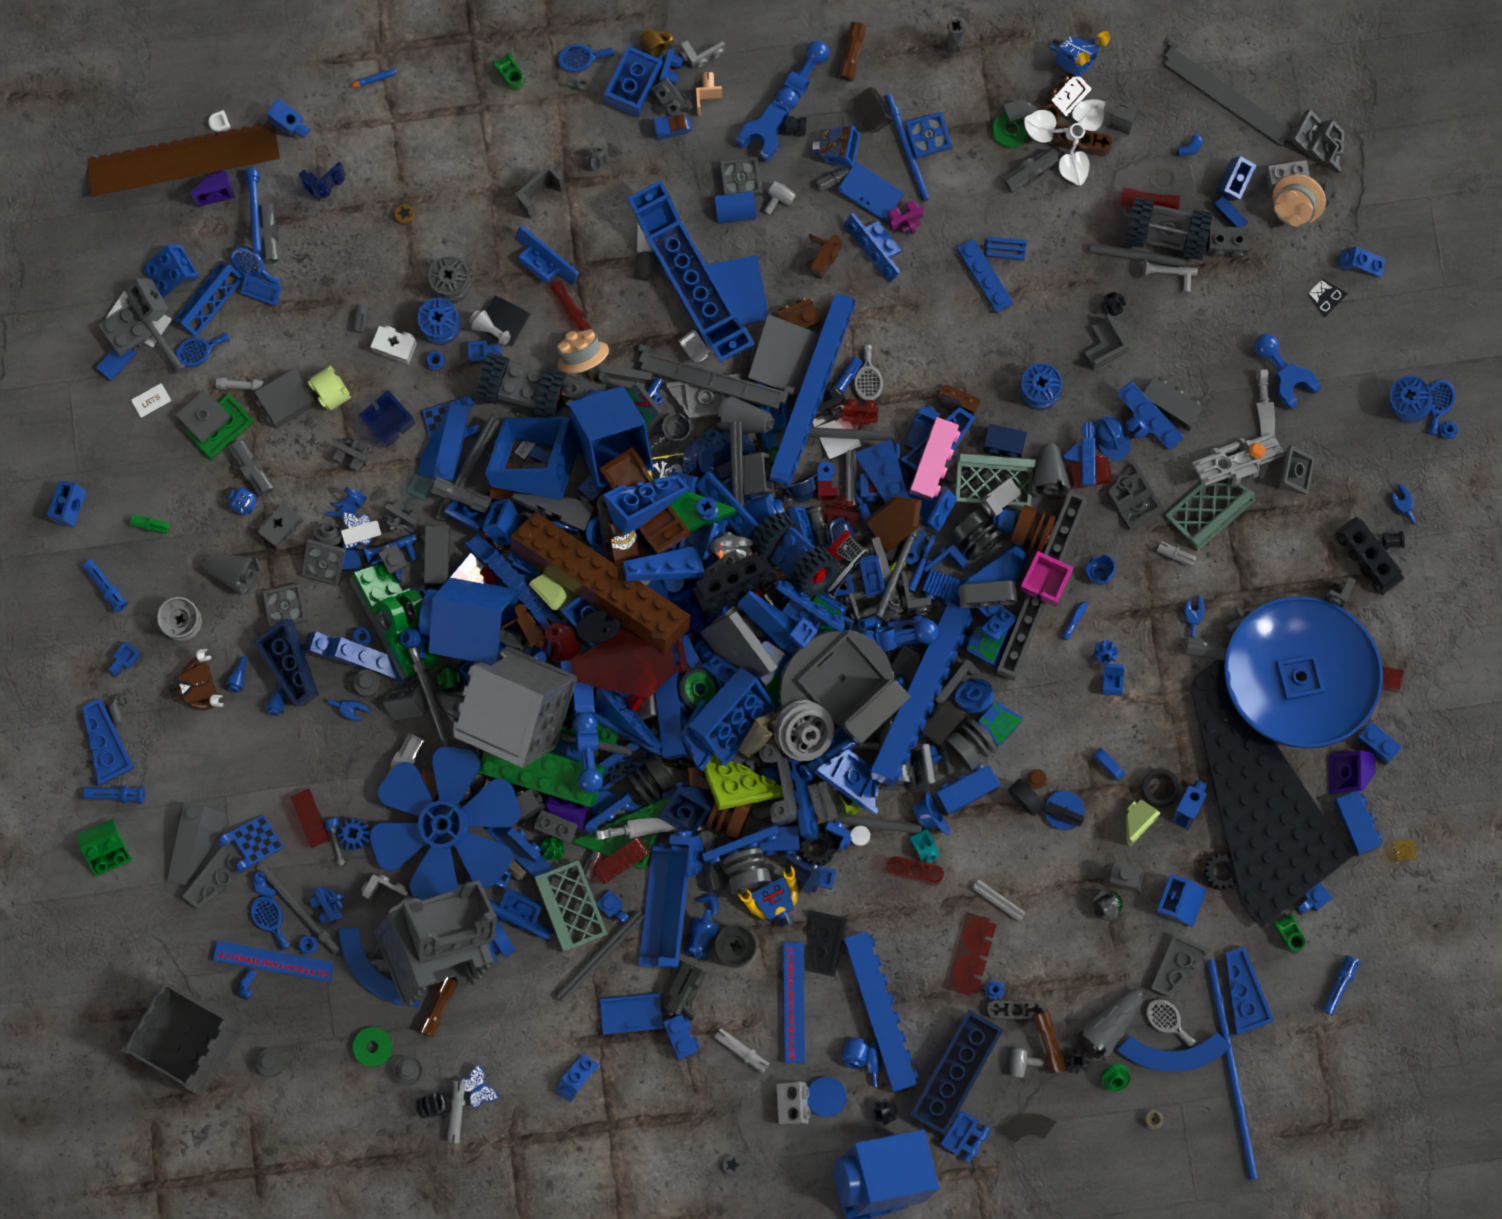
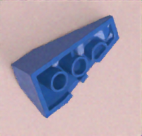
M452 403L449 405L420 457L417 476L431 479L439 477L449 482H454L457 477L470 411L469 406Z
M1014 544L997 556L995 561L983 566L982 570L978 573L970 575L962 585L999 581H1014L1016 583L1029 556L1018 545ZM1003 606L972 609L980 617L990 620Z
M748 591L737 602L738 606L769 643L792 657L798 646L787 635L794 628L796 621L753 592Z
M601 683L597 685L594 705L599 710L598 714L644 742L659 749L662 747L635 710L630 708L623 696H620L614 689Z

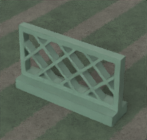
M970 454L955 455L956 501L980 503L979 500L981 498L977 492L982 487H985L990 493L992 490L987 483L992 478H995L999 484H1002L1003 482L997 474L1001 470H1006L1011 476L1009 478L1018 484V489H1022L1026 494V503L1019 502L1015 498L1014 502L1011 501L1007 505L1021 507L1028 505L1031 507V486L1036 460ZM962 467H968L973 472L966 480L961 475ZM983 468L988 469L992 474L986 481L978 474ZM1021 471L1027 472V480L1023 484L1015 477ZM974 476L982 483L976 490L968 483ZM964 485L972 492L967 498L960 497V489Z
M1232 476L1228 478V483L1216 482L1208 486H1204L1201 483L1165 515L1192 543V546L1197 551L1255 502V493L1251 489L1248 490L1241 482L1238 485L1232 486ZM1205 487H1214V496H1202V490ZM1216 487H1228V496H1216ZM1230 487H1239L1243 493L1239 496H1230ZM1191 499H1200L1199 508H1188V502ZM1202 500H1214L1213 509H1202ZM1216 500H1228L1227 507L1216 509ZM1177 512H1185V521H1176L1172 516ZM1188 512H1199V521H1187ZM1201 513H1213V519L1209 522H1202ZM1187 525H1199L1198 532L1191 536L1187 532Z
M579 860L534 877L562 952L608 935ZM577 866L579 871L576 881L566 877L568 869ZM565 870L564 875H562V874L559 873V872ZM556 874L562 877L558 888L550 885L548 876ZM580 877L583 881V884L578 882ZM564 878L575 883L571 894L560 889ZM577 884L586 889L584 899L573 895ZM552 889L557 890L555 895L553 894ZM558 892L569 896L565 907L556 901ZM571 897L582 901L578 912L567 908ZM584 903L593 907L594 911L591 918L580 914ZM559 907L564 909L562 914L560 912ZM566 910L576 914L572 925L564 922L563 915ZM594 915H596L598 921L593 919ZM578 916L590 920L585 931L574 926ZM591 922L599 924L602 933L593 935L587 932ZM566 926H569V927H571V929H570V931H569V932H568V930H567V927H566ZM576 929L584 934L581 941L573 944L570 935L572 930ZM586 934L591 936L587 939H584Z

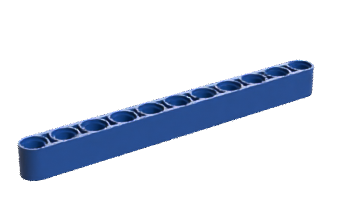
M835 294L774 461L770 473V481L790 486L850 322L855 307V298Z

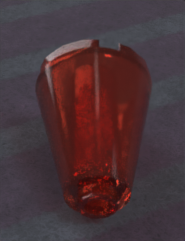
M563 622L552 623L546 628L544 633L543 649L553 660L569 661L580 652L582 639L573 625Z

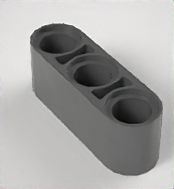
M999 581L959 586L960 607L979 608L1017 603L1016 583L1014 581Z

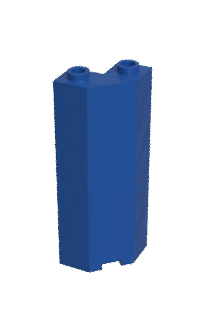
M656 844V847L652 846L639 967L678 969L688 886L687 866L689 847L688 845L676 844V846L668 848L666 844Z

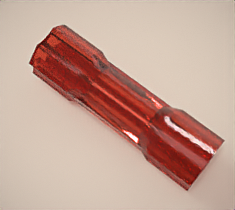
M1123 188L1121 205L1132 207L1134 198L1139 197L1153 200V207L1157 205L1179 210V195L1156 194Z

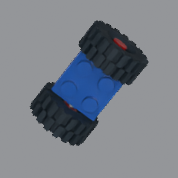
M776 512L775 515L771 514L769 519L765 518L763 520L764 523L762 525L759 524V529L753 533L755 537L751 538L753 542L751 545L752 549L759 556L764 554L770 564L774 563L789 576L791 584L800 593H805L810 599L818 597L819 593L821 595L825 593L824 590L831 587L830 584L836 581L834 578L839 575L840 561L824 547H815L801 535L800 526L784 512Z

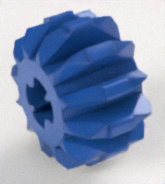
M354 817L351 818V824L344 820L343 822L346 827H338L343 832L337 834L338 838H343L339 844H346V850H349L352 846L354 852L357 851V845L364 849L365 847L362 842H370L369 839L365 838V836H370L371 833L370 831H365L369 827L368 824L362 825V819H359L356 823ZM353 830H354L355 832H357V833H356L357 838H355V839H354L353 837H351V836H352L351 832H352Z

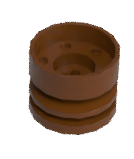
M1024 505L1010 542L1022 547L1026 540H1029V550L1032 551L1035 543L1039 544L1037 551L1042 553L1048 545L1055 528L1056 516L1051 515L1047 523L1044 521L1046 512H1043L1041 517L1037 519L1035 518L1037 509Z
M714 800L712 809L708 813L706 828L712 830L714 824L717 823L716 833H719L723 826L727 827L725 836L735 841L739 840L754 803L718 810Z

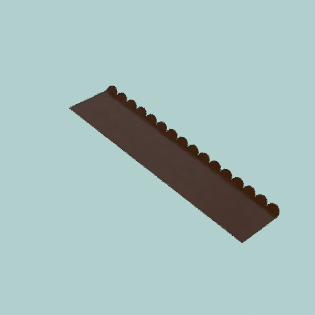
M265 122L263 127L260 124H255L252 128L244 126L240 129V132L237 129H230L228 134L225 131L218 132L216 136L209 133L205 136V139L202 136H195L193 141L190 138L183 139L181 143L174 140L170 143V147L167 143H160L158 148L150 145L146 150L142 147L137 148L135 152L125 150L123 156L121 153L115 152L111 157L106 154L102 155L100 159L90 157L88 159L91 196L280 159L275 126L270 122Z

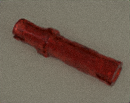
M555 282L550 288L570 315L569 319L574 321L580 331L590 330L592 327L583 316L584 312L582 309L577 307L562 285V282Z

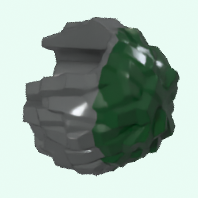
M1108 889L1100 890L1092 899L1091 907L1097 918L1110 921L1117 918L1121 912L1123 901L1117 892L1109 891Z

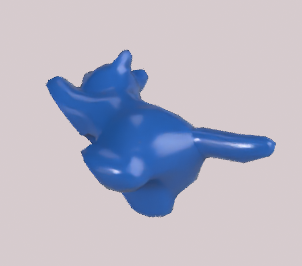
M710 909L704 912L702 918L697 916L691 922L692 936L685 947L684 953L686 955L691 954V957L694 959L701 957L703 961L707 960L710 941L719 934L718 923L710 920Z

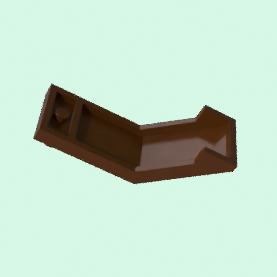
M630 448L599 468L612 490L626 485V487L635 486L638 482H643L644 484L654 482L646 470L643 461L633 448ZM670 505L638 528L656 554L665 552L691 535L689 529Z

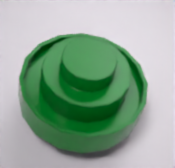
M1122 1064L1110 1065L1101 1074L1102 1085L1105 1089L1113 1092L1125 1089L1131 1081L1128 1068Z

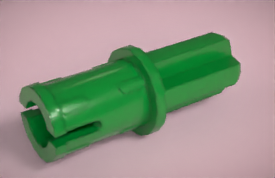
M133 514L131 517L130 525L132 527L147 529V532L152 530L165 534L170 530V523L136 514Z

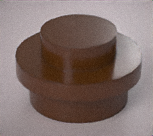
M1033 769L1027 775V783L1031 788L1040 789L1046 783V774L1040 769Z

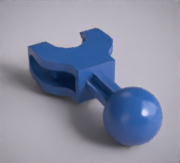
M1262 334L1255 340L1254 349L1256 354L1262 358H1269L1278 371L1275 376L1278 381L1277 396L1287 409L1293 410L1297 406V399L1293 393L1295 386H1304L1310 393H1317L1321 390V385L1311 370L1299 368L1293 362L1287 365L1278 352L1279 342L1275 336Z

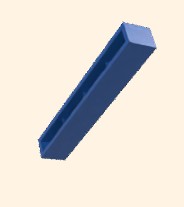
M866 931L844 938L892 1091L896 1093L915 1087L917 1085L916 1081L919 1078L916 1069L912 1070L909 1063L913 1061L910 1050H905L903 1043L906 1042L903 1030L899 1031L897 1024L900 1023L897 1011L893 1012L891 1007L894 1001L891 992L887 993L885 985H888L885 973L881 974L878 967L882 966L879 955H875L872 948L876 946L873 936H868Z

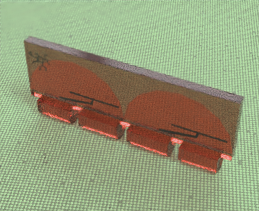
M967 912L947 982V990L969 995L970 992L978 994L981 980L974 978V976H983L987 962L979 958L980 956L988 957L992 941L985 940V937L993 938L997 924L990 922V918Z

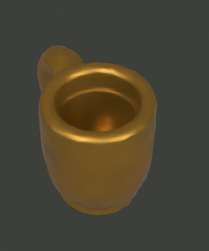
M650 28L644 30L640 35L643 48L653 57L660 55L674 39L668 32H656Z

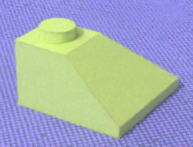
M546 573L529 583L536 593L554 610H562L577 598V594Z
M1140 800L1138 803L1134 801L1127 808L1129 813L1126 816V834L1129 847L1153 824L1160 814L1158 810L1143 800Z

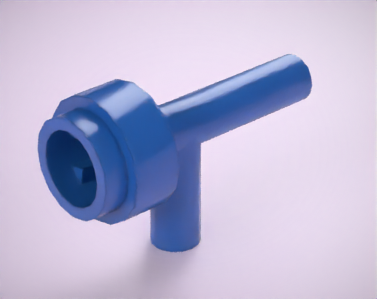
M416 628L403 630L400 638L402 644L410 648L416 646L420 659H425V644H429L430 637L422 636Z

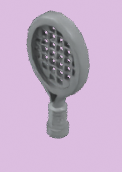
M864 345L865 363L855 375L854 387L860 399L871 402L880 396L883 380L879 370L871 364L872 345Z
M1162 999L1153 1000L1146 1008V1016L1153 1028L1162 1033L1178 1034L1189 1048L1195 1043L1196 1040L1192 1039L1181 1029V1017L1173 1004ZM1161 1004L1166 1008L1165 1011L1160 1007ZM1158 1008H1160L1163 1011V1014H1166V1016L1163 1019H1161L1155 1013V1011L1160 1013V1011L1157 1010ZM1170 1013L1172 1014V1016L1175 1017V1019L1173 1020L1175 1022L1174 1025L1172 1024V1022L1169 1021V1019L1171 1018L1169 1016ZM1156 1016L1161 1020L1160 1023L1155 1019ZM1169 1022L1173 1027L1170 1028L1166 1023Z

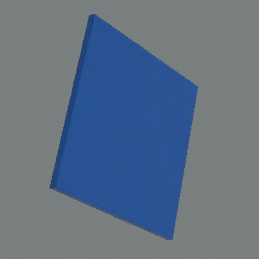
M757 255L707 265L735 316L742 325L766 320L769 312Z

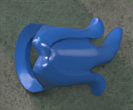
M346 487L344 490L348 495L340 503H333L337 508L341 509L337 512H327L325 515L342 517L343 512L355 514L365 503L366 496L362 495L360 490H350Z

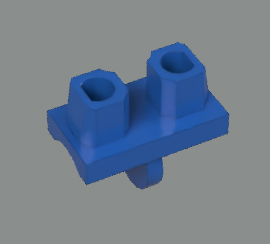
M669 49L666 61L662 63L659 72L662 71L659 81L661 82L664 78L668 77L673 86H676L679 74L669 72L670 67L681 69L684 58L674 54L675 50ZM658 56V59L663 60L664 57Z
M327 887L314 890L316 894L309 900L314 908L323 906L325 911L319 914L322 924L340 921L344 918L339 910L343 908L340 902L345 898L343 894L337 895L334 890L329 891Z

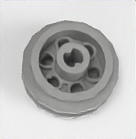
M798 700L787 705L778 714L774 723L773 736L777 746L790 758L798 761H810L821 756L829 748L834 737V724L831 715L822 706L809 700ZM809 715L807 720L803 719L804 716ZM794 735L795 739L791 742V736Z

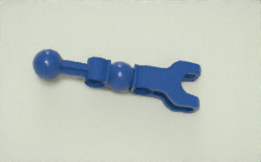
M812 41L807 46V59L797 73L792 71L784 82V87L777 91L775 100L773 99L759 120L750 121L744 125L737 137V145L745 148L753 140H761L764 142L761 150L762 159L769 162L779 149L777 134L790 115V110L797 106L799 98L807 90L810 83L807 79L816 65L824 63L829 57V48L823 41Z
M923 619L914 628L894 631V627L886 626L876 629L875 632L864 630L860 633L872 639L883 651H890L897 648V643L915 639L922 644H929L937 638L938 628L933 621Z
M597 659L590 660L587 666V673L580 675L572 670L570 661L561 660L558 668L578 676L571 698L572 727L576 733L575 748L577 753H582L583 771L578 776V784L582 791L592 794L600 790L603 785L602 775L595 769L594 752L598 751V737L596 731L597 721L593 716L595 713L593 690L601 678L600 663Z

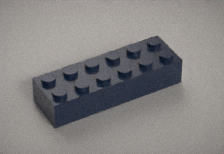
M968 1010L911 1112L910 1118L945 1137L1004 1029Z

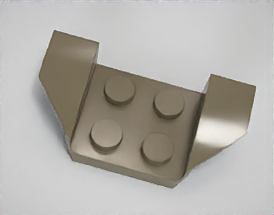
M774 711L757 718L738 750L749 757L759 751L766 743L776 744L771 730L774 728V723L779 713Z

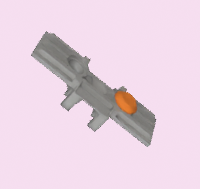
M1272 432L1250 441L1239 438L1237 442L1218 449L1213 448L1211 449L1210 456L1194 461L1192 464L1204 486L1231 476L1233 478L1231 484L1235 486L1240 483L1241 478L1248 475L1250 479L1257 478L1260 472L1259 466L1282 458L1285 454ZM1238 449L1241 451L1229 457L1225 455Z

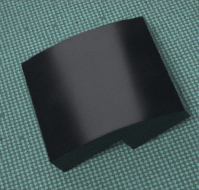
M494 295L486 309L488 316L497 329L503 333L509 331L511 338L506 345L512 347L531 314ZM482 332L491 337H494L497 341H499V339L495 337L493 334L489 332Z

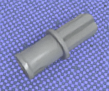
M1161 541L1157 549V553L1172 558V561L1177 560L1189 566H1193L1196 560V556L1180 550L1179 546L1177 548Z

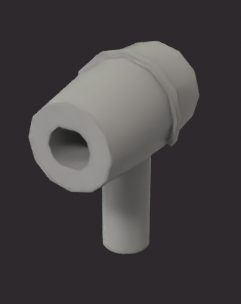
M777 181L772 182L767 191V194L772 196L764 211L771 215L778 201L790 206L796 194L786 187L785 184Z
M1024 1048L1012 1049L1011 1058L1009 1059L1010 1076L1024 1077L1026 1065L1043 1067V1058L1027 1057V1050Z

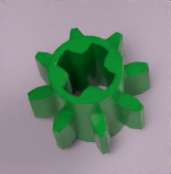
M455 668L440 670L441 675H437L438 686H443V690L457 689V683H461L460 673L455 672Z
M546 837L540 846L542 856L549 861L554 859L559 861L566 851L563 848V841L556 837L551 839Z

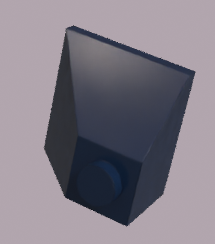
M678 787L660 813L659 818L680 830H690L692 834H695L712 809L715 799L711 793L700 787Z

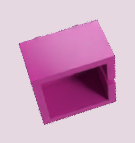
M1037 551L1020 591L1034 598L1039 595L1041 596V601L1056 607L1074 567Z

